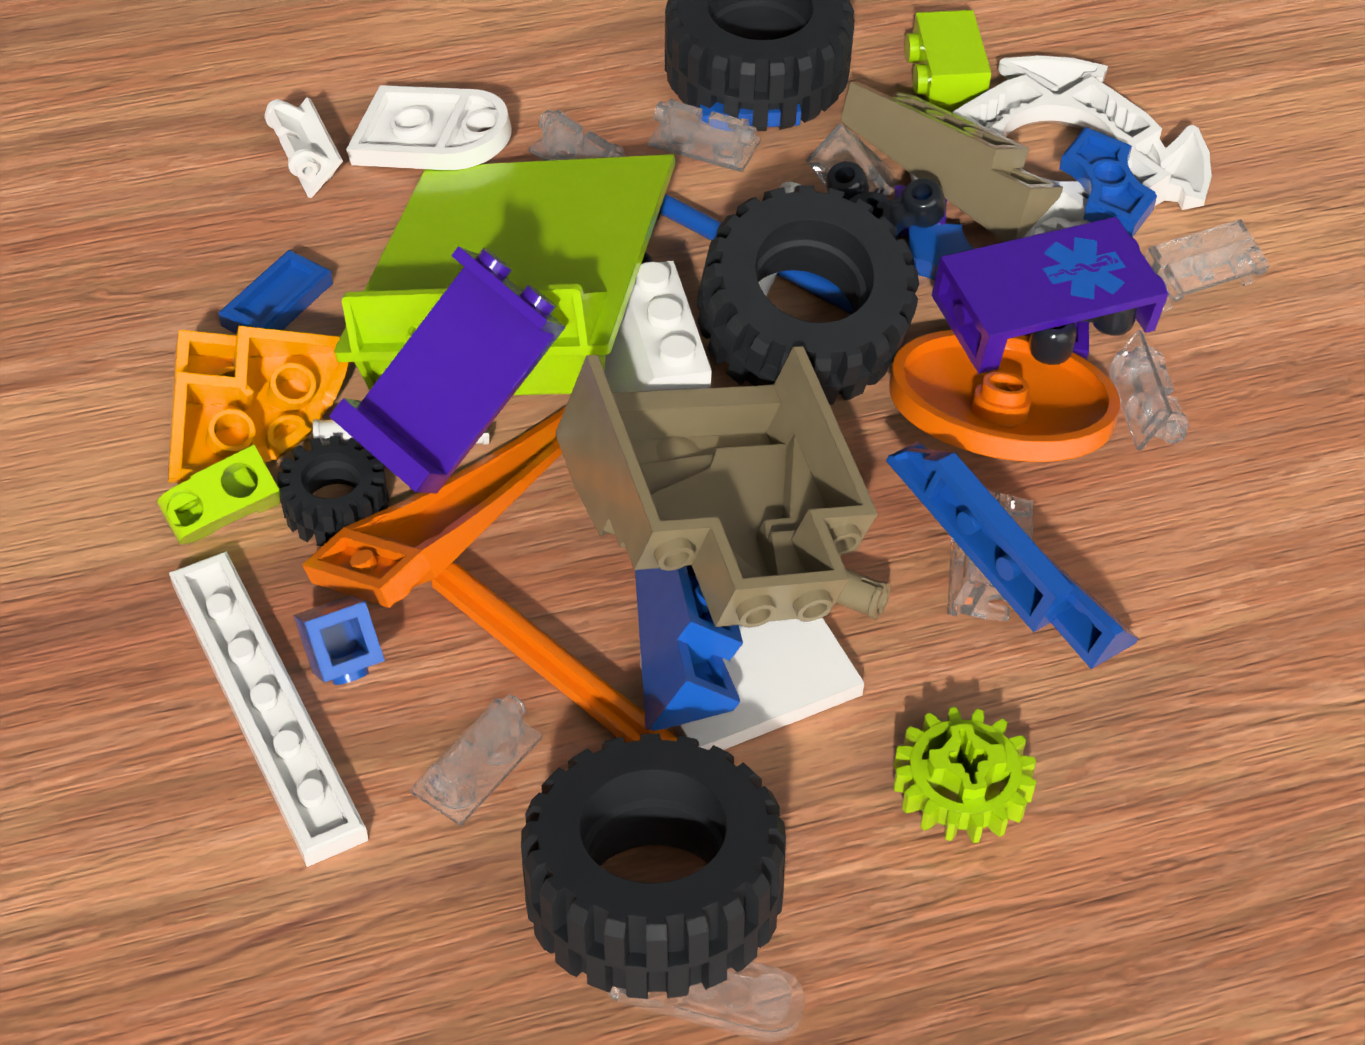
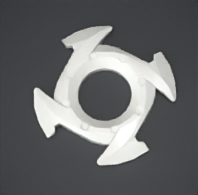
M1041 55L1003 58L999 61L998 71L1008 80L952 112L1004 137L1020 126L1038 123H1058L1082 130L1088 127L1132 146L1128 161L1129 168L1141 184L1156 192L1155 206L1163 201L1178 202L1182 210L1204 206L1212 174L1210 152L1199 128L1195 125L1187 126L1165 148L1160 140L1162 128L1152 117L1103 83L1108 69L1107 65L1076 58ZM910 173L912 181L918 179ZM1049 180L1063 186L1061 196L1023 238L1091 223L1083 219L1088 197L1078 181Z

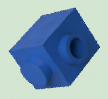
M350 595L293 615L312 673L324 683L332 680L333 685H340L355 681L369 674V666L385 661L364 600Z

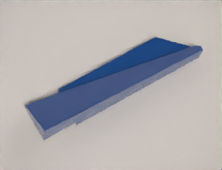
M916 442L888 456L886 462L1033 633L1051 623L1090 669L1107 661L1138 641V637L1037 547L955 452L928 450L923 444Z
M692 565L671 571L660 568L635 570L646 729L651 731L662 730L734 711L740 703V699L723 659L730 661L743 644L739 625L715 627Z

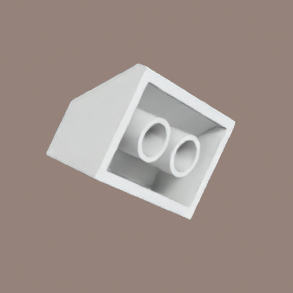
M674 261L646 262L640 266L613 348L605 357L604 373L612 393L711 388L712 371Z

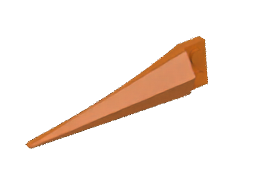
M566 407L514 441L450 476L437 494L419 492L389 508L343 527L302 564L311 583L347 595H354L360 599L390 608L395 602L405 598L413 587L436 579L562 454L555 433Z

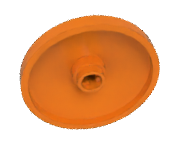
M952 330L920 336L905 344L894 357L889 381V393L894 405L908 421L922 431L947 444L969 452L1013 461H1061L1094 452L1107 443L1113 435L1120 410V397L1116 387L1095 365L1073 352L1070 358L1062 364H1043L1031 355L1029 348L1030 337L1025 335L1007 339L999 369L981 374L977 373Z

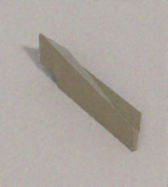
M850 82L841 116L842 123L918 179L929 178L936 181L941 186L945 199L1002 241L1007 242L1023 238L1060 198L1063 186L1019 169L1024 167L1029 151L1028 147L914 95L897 92L895 97H890L863 83Z

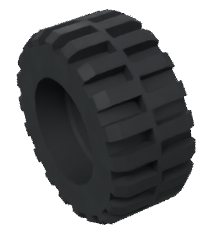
M667 0L665 8V72L667 73V81L671 89L678 95V98L690 110L697 108L699 113L700 104L709 109L716 102L724 104V114L730 115L729 124L737 127L734 129H739L738 116L740 109L753 110L752 131H766L768 110L779 109L781 112L779 130L791 128L796 124L797 104H800L801 120L806 123L816 118L821 110L826 111L833 105L848 83L855 23L852 4L850 0Z
M798 185L795 187L794 192L786 193L784 187L766 191L761 202L757 197L750 198L737 207L736 215H729L723 220L717 229L716 238L711 240L698 291L697 307L700 310L698 324L701 335L706 339H710L708 351L717 363L721 364L726 361L729 364L727 375L740 385L745 381L754 386L774 385L792 348L803 346L829 405H834L838 394H841L844 400H850L863 394L866 385H875L886 375L889 365L893 363L894 357L901 348L914 317L918 303L916 291L919 287L917 269L914 265H910L913 255L904 239L896 241L894 237L897 229L885 216L878 219L872 214L874 208L861 199H858L856 203L843 198L844 192L828 188L827 193L814 192V186ZM795 270L814 273L836 285L848 298L854 313L841 320L825 323L808 322L794 318L772 304L763 293L759 281L769 275L782 271Z
M660 733L641 734V740L624 742L623 737L605 741L600 751L592 753L589 749H586L573 756L568 761V770L565 771L559 767L541 785L542 793L539 792L532 798L525 813L526 825L521 830V853L528 919L534 923V935L542 948L551 954L555 953L556 963L570 975L577 977L581 972L587 974L588 985L610 993L613 986L626 989V996L629 998L648 999V992H667V999L689 995V987L702 984L706 990L726 981L729 968L732 967L736 972L743 970L757 957L758 947L761 948L769 943L777 928V915L782 912L786 847L785 823L779 817L780 806L773 793L766 786L762 787V779L744 762L738 766L734 765V756L715 745L710 750L701 748L697 739L678 735L677 741L660 740ZM648 845L680 848L695 854L708 863L702 869L689 876L661 883H643L627 880L601 867L605 861L618 853Z

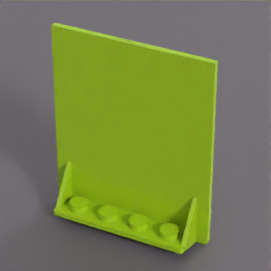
M674 154L479 164L460 170L425 169L364 291L346 292L342 298L346 327L334 349L337 361L355 362L367 387L371 390L464 266L451 256L457 247L460 246L477 254L483 248H486L511 267L512 271L507 278L522 291L527 285H530L550 299L556 305L551 315L565 326V329L514 395L571 394L586 355H598L602 368L605 371V357L613 348L676 164Z

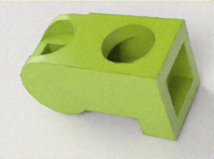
M252 445L191 475L190 479L169 489L157 499V504L178 543L183 545L205 538L222 527L256 511L261 513L279 505L280 490L255 445Z

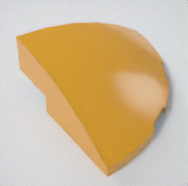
M238 326L236 336L178 330L171 406L168 483H182L190 479L191 475L252 445H255L264 463L277 460L298 446L313 432V419L320 420L327 409L333 405L344 382L349 362H338L334 353L340 337Z

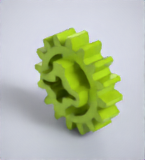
M956 707L949 708L948 718L945 722H941L932 713H928L925 715L922 731L910 726L906 730L904 746H898L894 762V769L896 771L893 788L896 792L904 793L902 810L905 813L921 810L923 815L920 828L925 831L932 828L936 823L944 825L945 840L948 841L954 839L958 829L967 830L972 843L980 842L982 830L985 827H988L998 837L1005 835L1009 819L1018 823L1023 819L1027 803L1032 801L1037 780L1032 778L1036 760L1035 757L1023 755L1026 744L1024 736H1015L1008 739L1005 736L1008 722L1002 718L992 726L984 724V713L980 709L975 710L971 720L962 719Z

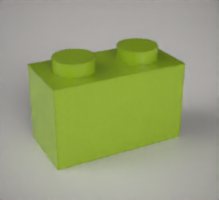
M974 11L915 13L913 33H907L905 36L906 62L914 63L913 89L915 95L922 94L923 100L952 113L954 110L987 92L990 85L991 69Z

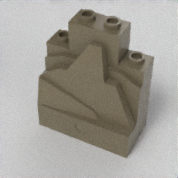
M803 346L792 348L774 385L612 393L598 355H586L555 433L574 488L578 492L599 535L602 536L607 533L615 535L619 546L627 549L634 570L660 568L671 571L692 565L715 627L742 625L751 628L770 621L798 619L803 622H810L828 616L850 580L840 555L857 550L878 515Z

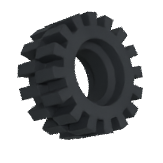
M330 436V445L322 446L320 438L310 440V451L307 452L300 445L293 450L294 460L286 457L281 464L283 473L278 472L277 482L284 518H286L287 526L290 530L294 532L298 529L299 538L307 543L315 534L317 546H323L329 541V538L336 535L343 527L388 508L387 502H389L384 464L367 449L363 448L361 450L360 443L351 437L346 446L342 445L340 436ZM331 484H346L354 487L350 493L337 498L327 499L312 495L320 488Z

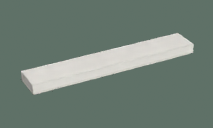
M227 551L170 572L172 586L306 866H311L367 842L366 827Z

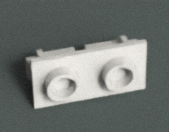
M307 97L299 107L280 99L273 100L267 105L264 115L265 121L269 127L274 129L279 137V141L288 157L290 172L299 178L307 197L312 198L322 185L334 175L343 160L310 98Z

